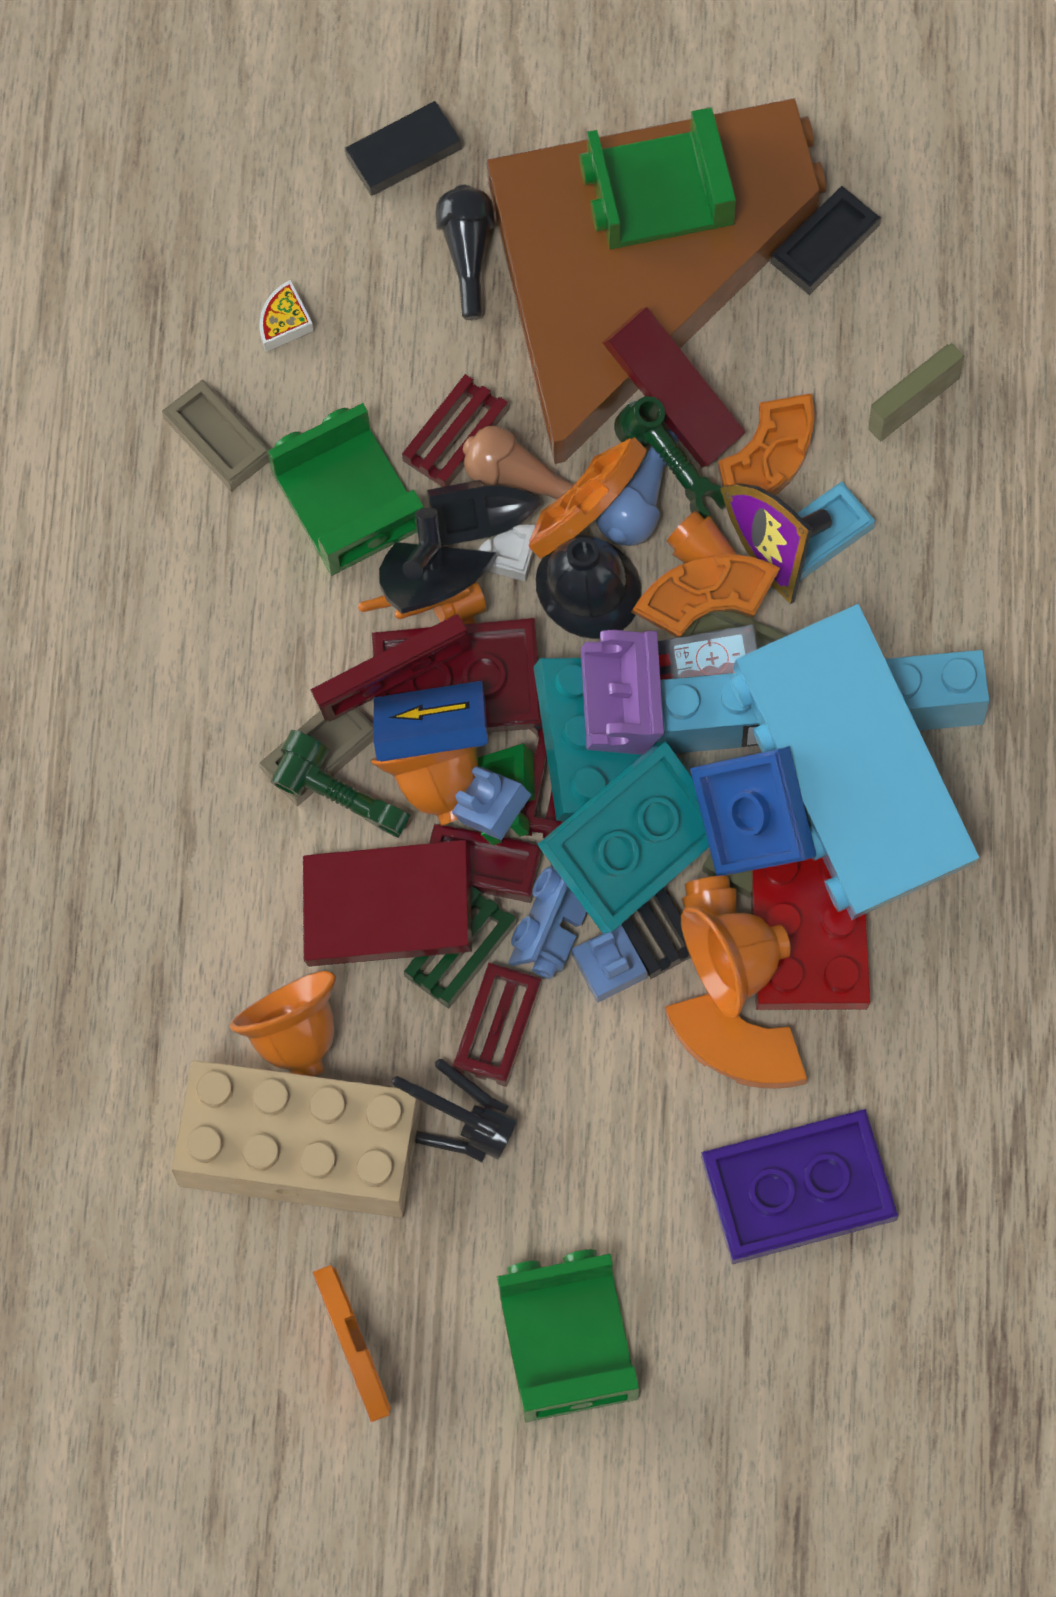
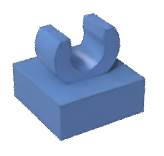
M475 766L472 770L475 778L466 792L459 790L456 794L458 803L452 813L463 824L502 840L531 794L522 784L486 768Z
M622 925L611 933H603L571 949L572 957L597 1003L647 979V971Z

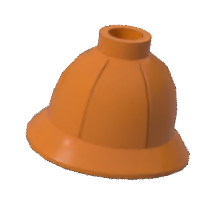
M477 747L382 762L377 761L375 757L371 759V763L383 772L393 775L400 791L408 802L422 813L437 815L441 826L458 820L452 813L458 803L456 794L459 790L466 792L475 778L472 770L475 766L478 767Z
M688 907L683 910L681 927L684 940L706 991L717 1008L729 1018L738 1017L745 1005L746 999L755 995L768 984L777 971L779 960L790 956V942L786 930L782 925L770 927L761 917L747 913H727L714 916L695 907Z
M321 971L299 978L246 1008L231 1021L229 1026L233 1032L248 1037L259 1055L273 1066L289 1070L292 1074L317 1076L324 1072L322 1058L332 1046L334 1022L328 1000L332 994L336 977L332 972Z

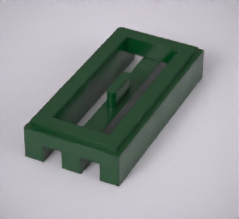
M471 886V911L476 908L479 912L471 921L472 941L490 919L496 922L497 925L447 988L444 990L438 984L463 953L445 954L427 977L422 973L436 955L414 957L404 970V977L448 1009L517 924L515 916L508 911L505 913L500 910L497 903L482 897L481 892Z

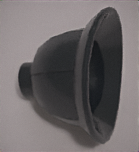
M578 535L558 546L555 551L543 557L540 561L535 577L536 593L540 604L546 614L567 632L583 638L601 639V631H623L635 618L636 615L631 613L641 597V585L637 572L629 558L609 542L589 535Z

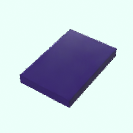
M866 1109L701 1152L702 1163L732 1265L891 1223L898 1219L897 1210Z

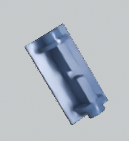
M550 865L542 871L535 882L533 896L536 899L529 915L521 920L513 933L511 944L515 948L508 962L511 966L534 962L532 971L547 979H553L555 972L563 970L576 935L560 927L561 921L564 920L578 927L581 926L586 915L584 907L553 865Z

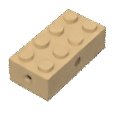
M192 1060L171 1170L179 1187L403 1218L415 1148V1137L421 1111L420 1102L408 1093L393 1087Z

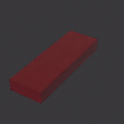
M647 307L639 309L602 342L642 394L654 397L663 404L665 423L701 468L709 466L745 433L744 429Z
M456 614L310 689L324 720L330 722L373 700L374 697H379L470 650L472 645L467 629L460 616Z

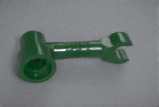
M645 396L638 401L626 405L615 419L614 430L617 438L624 442L635 437L643 447L650 444L656 453L660 454L659 457L663 458V462H666V466H669V470H672L673 475H676V479L685 489V495L690 501L691 513L697 511L704 518L711 517L710 512L703 505V496L712 498L720 509H724L726 505L720 489L721 486L712 484L707 477L701 476L661 424L665 417L663 404L654 397Z
M296 730L290 731L281 748L284 756L270 780L274 786L296 797H300L305 787L323 797L326 796V799H331L332 802L335 801L336 804H340L342 807L345 806L346 809H350L351 812L365 818L366 821L382 831L399 838L410 814L380 799H374L361 791L358 792L357 789H353L351 786L348 787V784H343L342 781L339 782L338 779H334L332 776L321 771L320 769L330 749L309 735Z

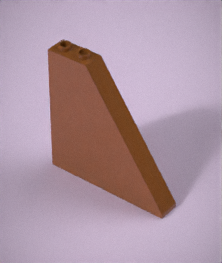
M795 98L714 114L736 199L734 225L610 250L605 230L596 232L590 207V200L597 199L594 184H584L579 162V154L587 152V140L487 159L488 186L554 464L565 462L639 390L603 345V341L639 309L647 307L677 346L681 348L771 260V254L817 210L819 194L826 192L825 176L821 162L812 163L808 149L814 146L811 123L808 116L800 117ZM691 119L599 137L601 147L605 149L690 132Z

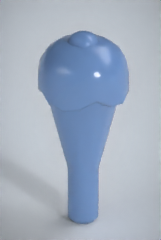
M666 429L674 439V443H677L678 438L671 430ZM652 446L625 488L605 511L596 518L600 531L609 540L619 545L634 546L643 543L653 533L658 524L660 512L656 505L666 462H663V458L659 457L660 454H657Z

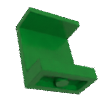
M712 107L691 111L690 132L602 149L598 130L587 131V152L579 154L580 168L584 184H594L597 199L590 200L592 219L596 232L605 230L610 250L734 225L736 199Z
M363 403L351 409H337L327 415L322 424L304 433L297 431L287 434L275 444L274 448L268 450L271 472L331 576L418 532L416 512L424 508L415 490L407 492L370 429L368 410Z
M580 1250L565 1255L563 1257L564 1263L541 1267L540 1261L520 1262L509 1266L507 1274L497 1276L498 1290L525 1423L639 1400L635 1367L632 1366L613 1278L611 1253L598 1256L597 1250Z

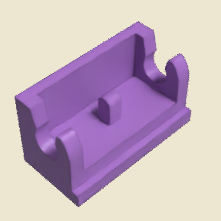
M601 631V642H585L581 647L587 750L643 755L664 734L657 632Z

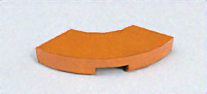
M812 393L759 403V425L753 439L737 454L718 461V471L722 487L743 483L758 486L777 495L792 481L804 463L812 440L814 424Z
M635 437L630 438L595 456L585 473L574 486L557 501L541 510L528 545L540 559L555 551L564 542L578 535L616 499L631 480L644 458L647 450Z
M721 554L696 559L681 564L661 576L640 597L631 613L676 638H679L692 622L710 613L733 611L752 618L780 568L769 562L743 555Z
M709 994L665 1006L666 1017L676 1037L684 1048L703 1066L707 1065L716 1072L737 1080L736 1083L757 1088L780 1089L807 1083V1077L790 1027L767 1029L746 1023L739 1016L729 1018L717 1008Z
M332 1265L314 1271V1278L370 1421L374 1422L389 1416L391 1407L336 1267L332 1268Z

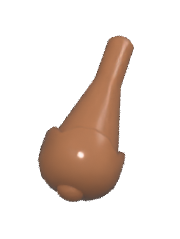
M486 426L479 430L475 436L469 437L463 445L465 471L473 481L480 480L482 486L503 485L515 487L527 492L550 496L556 500L574 486L573 483L557 476L516 441V436L505 428Z

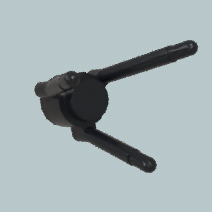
M443 1059L436 1060L435 1067L485 1107V1109L475 1104L470 1112L400 1076L393 1077L392 1085L465 1123L460 1135L470 1140L466 1142L417 1131L415 1137L416 1144L465 1154L480 1162L483 1161L486 1154L499 1160L518 1121L517 1118L506 1113L509 1105L492 1098Z

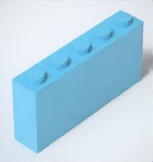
M859 603L735 660L733 669L736 675L729 678V682L742 709L751 706L760 726L753 728V733L761 752L790 747L816 852V857L812 859L816 861L823 858L832 877L824 881L825 886L838 912L847 909L851 920L856 919L973 865L980 858Z

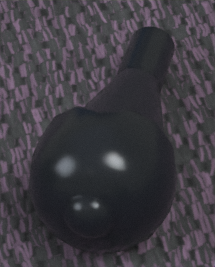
M461 184L447 191L439 198L435 211L436 228L443 231L459 278L462 317L465 320H478L483 315L480 277L488 232L495 227V213L493 202L488 194L480 189Z

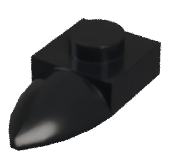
M480 480L427 490L430 508H434L438 512L441 547L488 538L507 532L522 523L540 505L539 498L527 491L503 485L482 486Z

